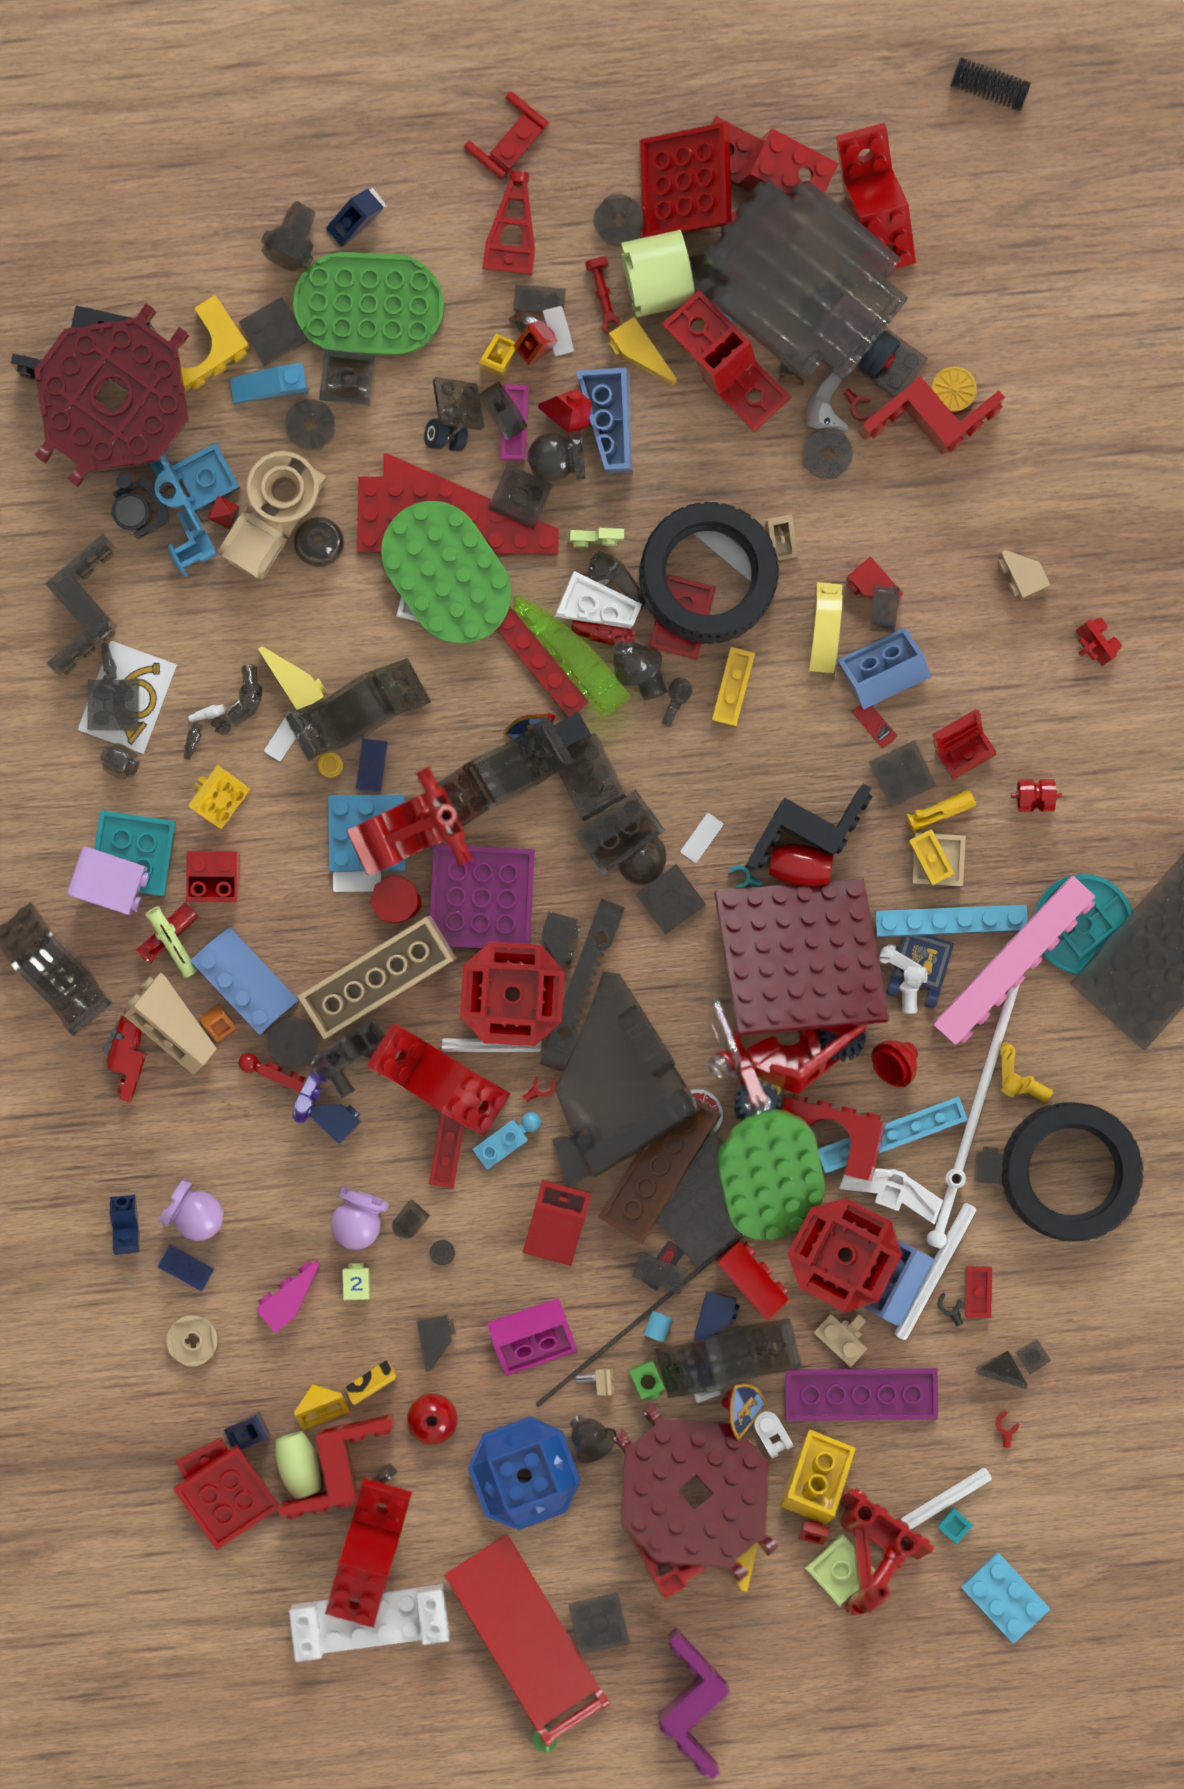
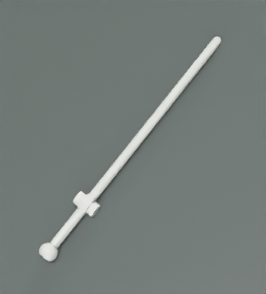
M1020 984L1016 988L1011 986L1007 990L1008 997L1004 1000L954 1167L945 1175V1182L948 1187L935 1229L927 1235L928 1245L940 1249L947 1242L944 1231L957 1189L961 1188L966 1182L963 1169ZM954 1174H957L959 1176V1181L957 1183L952 1182V1176Z

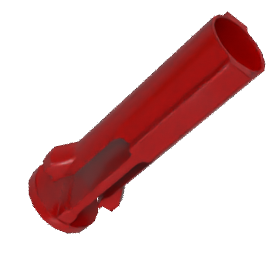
M184 902L167 921L174 926V932L179 937L199 916ZM161 925V928L163 929L164 933L166 934L167 938L169 939L170 937L168 936V934H167L166 930L164 929V927ZM154 933L136 951L144 960L151 964L166 947L162 940L157 939Z

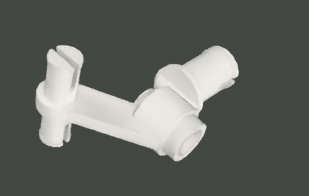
M889 944L882 948L880 961L882 963L890 962L904 970V981L899 987V990L902 991V1012L907 1014L917 1013V991L922 983L927 982V968L895 950L897 948L894 944Z

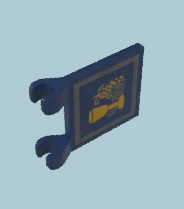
M929 935L903 936L899 953L927 968V982L922 983L920 986L929 988L925 1006L934 1008L937 1005L954 943ZM894 965L886 991L888 995L895 996L898 993L901 980L904 981L903 969Z

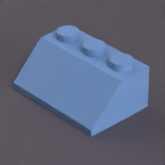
M906 628L838 659L848 684L863 710L931 677L924 654Z
M898 1240L902 1257L880 1300L863 1308L900 1327L934 1258Z

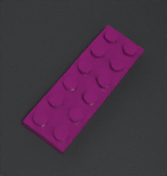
M938 1368L785 1369V1421L938 1420Z

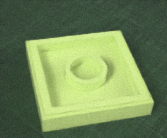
M842 1533L805 1567L839 1606L858 1590L854 1545Z

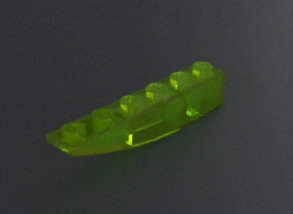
M519 595L514 597L516 603L513 606L522 618L527 616L532 623L529 625L530 629L537 637L543 636L547 641V644L544 645L553 657L559 656L563 661L560 665L569 677L571 675L575 676L579 681L576 684L577 688L584 696L588 694L595 701L592 706L600 716L605 714L609 718L632 699L631 695L603 660L583 639L539 606Z

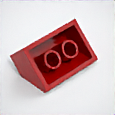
M738 1240L715 1260L765 1320L768 1321L789 1300L785 1296L789 1291L780 1281L775 1283L769 1277L772 1271L763 1261L758 1263L753 1258L756 1252L747 1241L742 1244Z

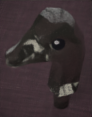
M602 551L595 553L589 562L585 577L596 582L602 579L614 581L626 597L641 603V608H643L645 600L638 593L640 588L626 567L610 554Z

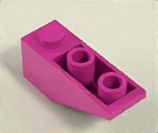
M310 1260L297 1269L300 1272L297 1277L292 1280L289 1276L278 1285L280 1290L272 1295L268 1292L258 1300L260 1306L256 1310L274 1333L297 1315L320 1266L318 1260L313 1264Z

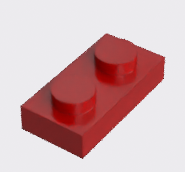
M966 1266L965 1317L991 1318L992 1267Z
M221 1437L176 1459V1464L184 1479H186L227 1452L228 1448Z

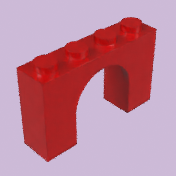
M793 1094L792 1099L785 1097L782 1111L787 1112L788 1115L800 1117L807 1123L809 1128L825 1119H833L840 1122L847 1129L851 1138V1149L844 1175L867 1181L873 1180L887 1123L880 1121L881 1115L866 1112L864 1117L856 1115L857 1109L842 1106L840 1111L832 1109V1103L817 1100L815 1105L807 1103L808 1097Z

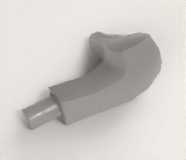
M836 363L832 373L824 377L811 395L806 409V424L808 427L813 429H837L844 432L848 430V424L843 422L830 406L832 393L841 383L842 379L840 377L846 368L842 363Z

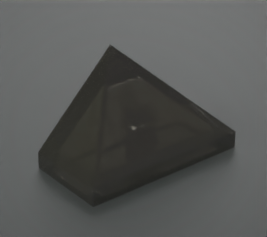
M874 586L869 631L895 632L899 588Z
M1009 1351L976 1367L975 1372L979 1375L1027 1389L1028 1384Z

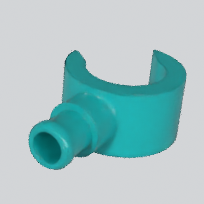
M734 866L728 872L729 874L736 870H742L746 874V881L736 886L735 888L737 889L744 888L745 886H762L763 882L750 876L749 870L744 866Z

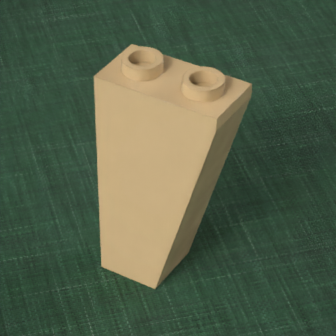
M160 972L154 979L148 977L141 985L142 993L140 995L136 993L127 1003V1006L130 1008L124 1016L190 1073L195 1074L205 1065L217 1048L169 981Z

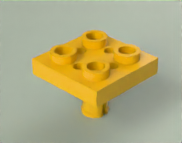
M217 765L208 779L206 777L198 779L203 784L202 786L195 782L194 788L197 794L188 807L219 829H222L239 804L244 800L250 788Z

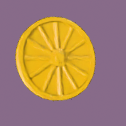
M955 366L941 370L935 376L931 389L951 412H959L968 408L974 401L977 393L976 382L971 373Z

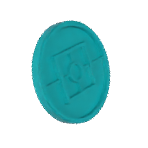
M1073 874L1076 879L1096 896L1093 899L1095 904L1086 914L1081 912L1075 918L1078 921L1077 924L1068 933L1064 930L1057 937L1060 939V942L1051 951L1046 949L1042 955L1052 965L1065 972L1077 975L1095 974L1114 965L1126 952L1133 935V913L1126 896L1114 883L1097 875ZM1071 875L1057 880L1044 891L1036 904L1033 915Z

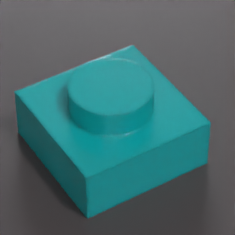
M954 1507L937 1525L955 1544L973 1526Z

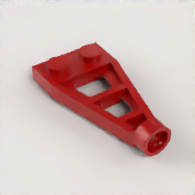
M512 170L509 173V183L485 243L483 270L533 275L535 243L527 186L530 175L528 172ZM511 200L522 202L523 217L521 219L506 217L508 204ZM515 225L520 227L523 238L521 246H508L500 243V237L505 226Z

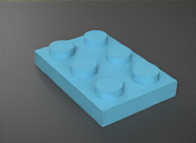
M998 1551L961 1585V1588L1013 1644L1050 1610L1045 1602Z

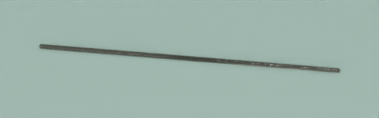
M738 1233L536 1402V1406H541L651 1314L652 1310L657 1309L742 1238L744 1234Z

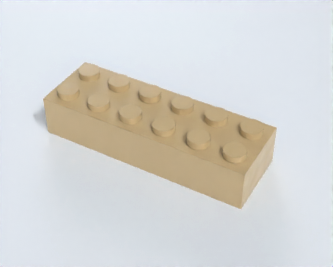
M430 915L300 994L298 998L323 1039H327L457 958Z

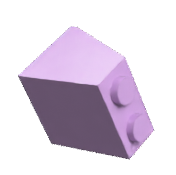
M83 846L67 895L132 915V912H137L140 906L141 897H138L141 887H146L149 873L146 872L147 867Z

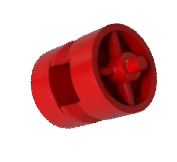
M1018 779L1016 793H1011V798H1016L1018 812H1033L1035 808H1038L1040 812H1055L1057 798H1062V793H1057L1055 779H1040L1038 783H1035L1033 779Z

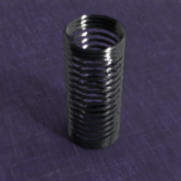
M960 57L950 87L958 90L962 83L960 90L963 91L966 85L965 93L968 92L970 87L969 94L974 89V96L979 89L978 97H980L983 91L982 99H984L987 93L986 100L991 95L990 101L992 102L995 97L994 102L997 103L999 99V105L1005 96L1003 107L1009 98L1007 108L1010 107L1013 100L1011 109L1020 112L1028 94L1031 81L1029 82L1025 79L1022 82V78L1018 80L1017 76L1013 80L1014 76L1011 75L1009 78V73L1005 76V72L1001 74L999 70L996 74L997 70L994 69L992 72V67L988 70V66L984 68V65L980 66L979 63L975 67V61L971 65V60L967 63V58Z

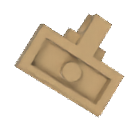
M829 1314L813 1331L850 1367L868 1349L858 1340L862 1335L858 1330L866 1322L860 1314H857L850 1322L844 1319L841 1323Z

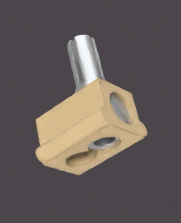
M613 1368L596 1369L593 1374L576 1375V1379H578L576 1380L577 1384L596 1383L597 1396L615 1393Z

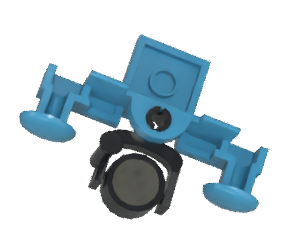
M217 443L171 466L165 454L159 461L149 462L157 476L155 485L147 478H141L132 482L131 477L124 473L120 474L116 479V483L121 489L113 492L116 498L112 505L113 520L120 528L127 532H134L137 539H141L169 522L170 517L167 506L170 508L185 506L184 510L176 514L186 531L185 533L189 541L177 548L170 543L168 550L177 570L186 577L189 576L186 567L199 560L204 563L218 555L196 512L214 503L217 496L223 498L240 489ZM179 481H183L185 487L187 488L190 494V497H187L184 494L179 484ZM139 487H143L150 493L158 510V520L150 525L149 523L152 519L150 504L141 495L130 493ZM173 488L172 493L166 495L167 489Z

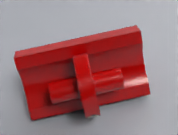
M1100 617L1093 621L1090 619L1075 630L1081 637L1078 642L1084 648L1078 653L1080 657L1087 653L1092 661L1097 659L1101 666H1104L1118 656L1116 653L1122 647L1117 638L1112 637L1107 641L1102 635V632L1108 629L1103 618Z

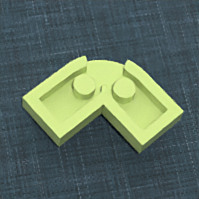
M598 528L596 531L570 530L567 533V543H572L574 548H588L589 544L617 546V543L624 539V529Z

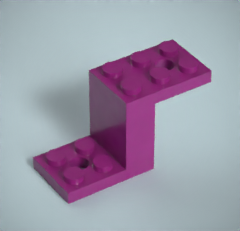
M675 1628L669 1633V1648L679 1659L684 1657L687 1660V1668L696 1679L659 1713V1728L668 1739L673 1737L676 1740L678 1750L686 1758L691 1756L694 1759V1767L703 1777L708 1775L713 1780L720 1773L718 1762L695 1739L689 1730L730 1693L728 1683L688 1639Z

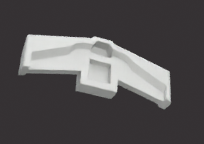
M875 1168L872 1181L844 1175L839 1187L842 1190L878 1193L875 1203L899 1211L901 1203H903L933 1224L936 1222L943 1203L942 1199L909 1178L906 1173L896 1169Z

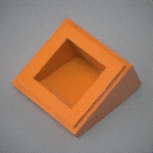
M217 1004L200 1017L202 1025L216 1043L237 1029L220 1004Z

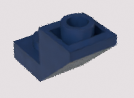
M136 1195L110 1197V1219L113 1228L114 1255L138 1253L140 1249V1231Z

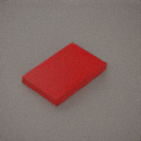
M667 574L666 580L669 590L677 602L692 612L709 615L715 586ZM655 620L648 648L694 660L698 659L701 647L699 642L696 641L694 643L686 641L680 636L677 637L668 632L667 628L662 627Z

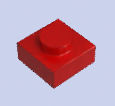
M815 1520L805 1521L800 1530L799 1539L824 1545L830 1527L824 1526L823 1523Z

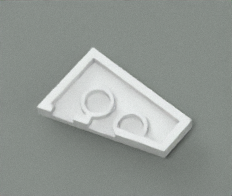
M574 571L554 617L631 629L642 604Z

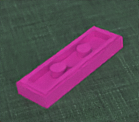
M504 384L500 460L525 461L529 385Z

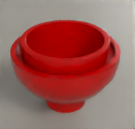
M885 1040L873 1048L871 1054L873 1067L884 1082L894 1087L903 1088L908 1086L915 1078L918 1051L910 1042L902 1043L897 1040Z
M431 1393L420 1396L412 1403L407 1414V1425L411 1434L418 1441L428 1445H436L448 1440L455 1432L458 1423L455 1406L448 1398L440 1394ZM429 1416H434L437 1419L435 1425L431 1426L427 1423Z

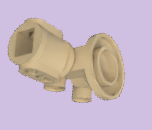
M283 450L262 457L253 466L248 476L247 493L250 503L246 510L247 514L242 513L218 553L223 559L241 571L262 580L285 545L286 538L284 536L290 538L296 531L301 518L307 515L314 507L318 493L323 487L327 476L314 469L306 459L292 452ZM290 482L296 487V494L292 500L281 502L276 499L275 489L278 484Z

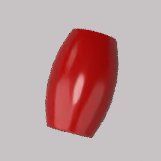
M799 844L775 846L772 851L769 875L794 885H826L830 882L833 856L811 846Z

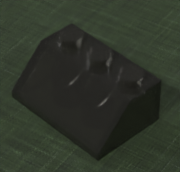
M635 789L573 835L598 869L605 875L663 833L665 829Z

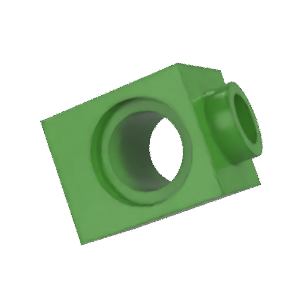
M652 1359L629 1369L641 1399L647 1398L648 1401H651L662 1395L661 1391L665 1387ZM645 1375L653 1376L655 1378L654 1386L651 1388L643 1387L641 1385L642 1377Z

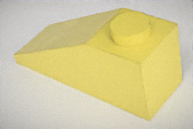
M263 646L258 648L300 715L326 699L322 694L326 689L319 678L314 680L311 675Z

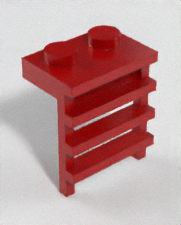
M976 709L932 734L936 749L935 753L953 780L997 755L994 747L983 732L981 714Z

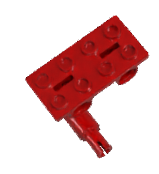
M430 766L415 772L425 793L347 830L348 837L367 876L403 861V859L441 842H444L446 846H450L458 866L473 860L463 840L465 833L456 816V811L452 807L444 788L438 786Z
M850 1488L842 1493L839 1504L846 1509L841 1517V1526L845 1531L853 1533L859 1591L854 1593L850 1600L846 1602L845 1609L847 1613L852 1611L850 1615H864L872 1613L874 1609L882 1606L885 1600L889 1598L890 1589L887 1585L896 1570L901 1569L908 1556L911 1555L918 1560L932 1553L934 1547L929 1544L928 1538L922 1534H915L908 1529L909 1525L906 1522L890 1516L885 1507L869 1501L864 1492L859 1489ZM869 1540L882 1548V1560L873 1575Z

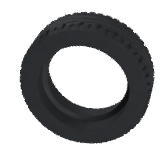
M698 502L673 511L652 531L641 557L639 568L640 590L649 612L654 615V619L662 627L667 628L668 632L694 643L696 641L700 644L722 643L743 635L763 617L777 588L779 565L772 540L768 533L763 530V526L755 518L752 519L751 515L725 503L720 505L718 502H704V504ZM714 531L725 534L740 544L749 558L752 575L748 592L738 605L727 612L716 615L697 614L677 602L669 590L666 580L668 557L673 548L682 539L693 533Z
M1062 1102L1040 1108L1027 1116L1015 1128L1004 1148L1005 1152L1002 1155L1001 1180L1007 1201L1016 1215L1026 1225L1047 1237L1067 1242H1081L1104 1236L1109 1231H1113L1129 1216L1140 1196L1144 1176L1142 1171L1144 1169L1138 1144L1128 1128L1117 1117L1102 1108L1076 1102ZM1067 1128L1082 1129L1101 1139L1109 1149L1115 1166L1114 1183L1106 1199L1095 1209L1078 1215L1060 1214L1046 1207L1035 1195L1029 1179L1030 1159L1037 1145L1051 1133Z

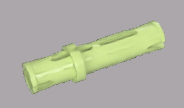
M160 907L152 908L146 913V917L156 931L155 936L158 940H162L170 956L180 969L182 976L186 978L193 975L197 968L190 961L189 955L176 936L174 926L168 923ZM160 924H162V926L166 930L168 936L170 937L169 939L167 938ZM173 946L177 948L183 960L180 959Z

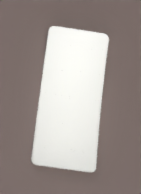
M562 306L544 310L543 314L547 327L553 330L558 340L553 347L555 356L573 352L574 348Z
M288 712L264 749V752L281 761L298 736L305 721L292 712Z
M365 871L333 872V891H373L375 884L381 881V872L378 871L370 876H367Z

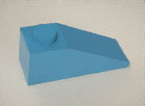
M303 363L278 366L230 378L234 404L308 393Z

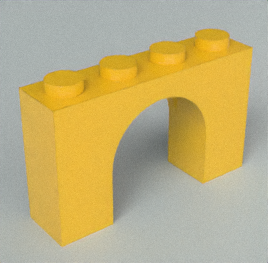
M213 295L194 308L211 335L212 348L209 356L200 365L192 368H181L185 392L191 388L193 390L200 388L206 383V378L212 374L214 376L221 374L227 369V364L233 360L235 362L241 361L248 355L247 351L250 350L248 343L216 295Z

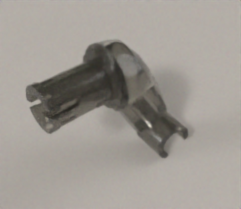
M248 664L249 671H247L246 665L242 666L243 685L239 690L238 700L226 711L228 718L224 720L221 717H215L212 720L211 726L216 728L215 732L226 735L229 733L232 723L238 726L255 714L261 702L263 688L258 684V669L254 664Z

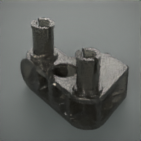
M375 1019L367 1022L311 1057L313 1071L316 1075L324 1078V1080H331L341 1099L355 1091V1088H353L343 1072L345 1067L364 1056L370 1060L385 1036Z

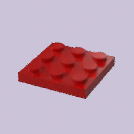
M235 1445L173 1487L174 1492L216 1550L272 1514L280 1505L238 1445Z

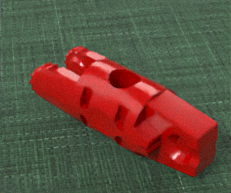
M579 620L572 621L571 631L576 635L611 646L633 647L636 631Z

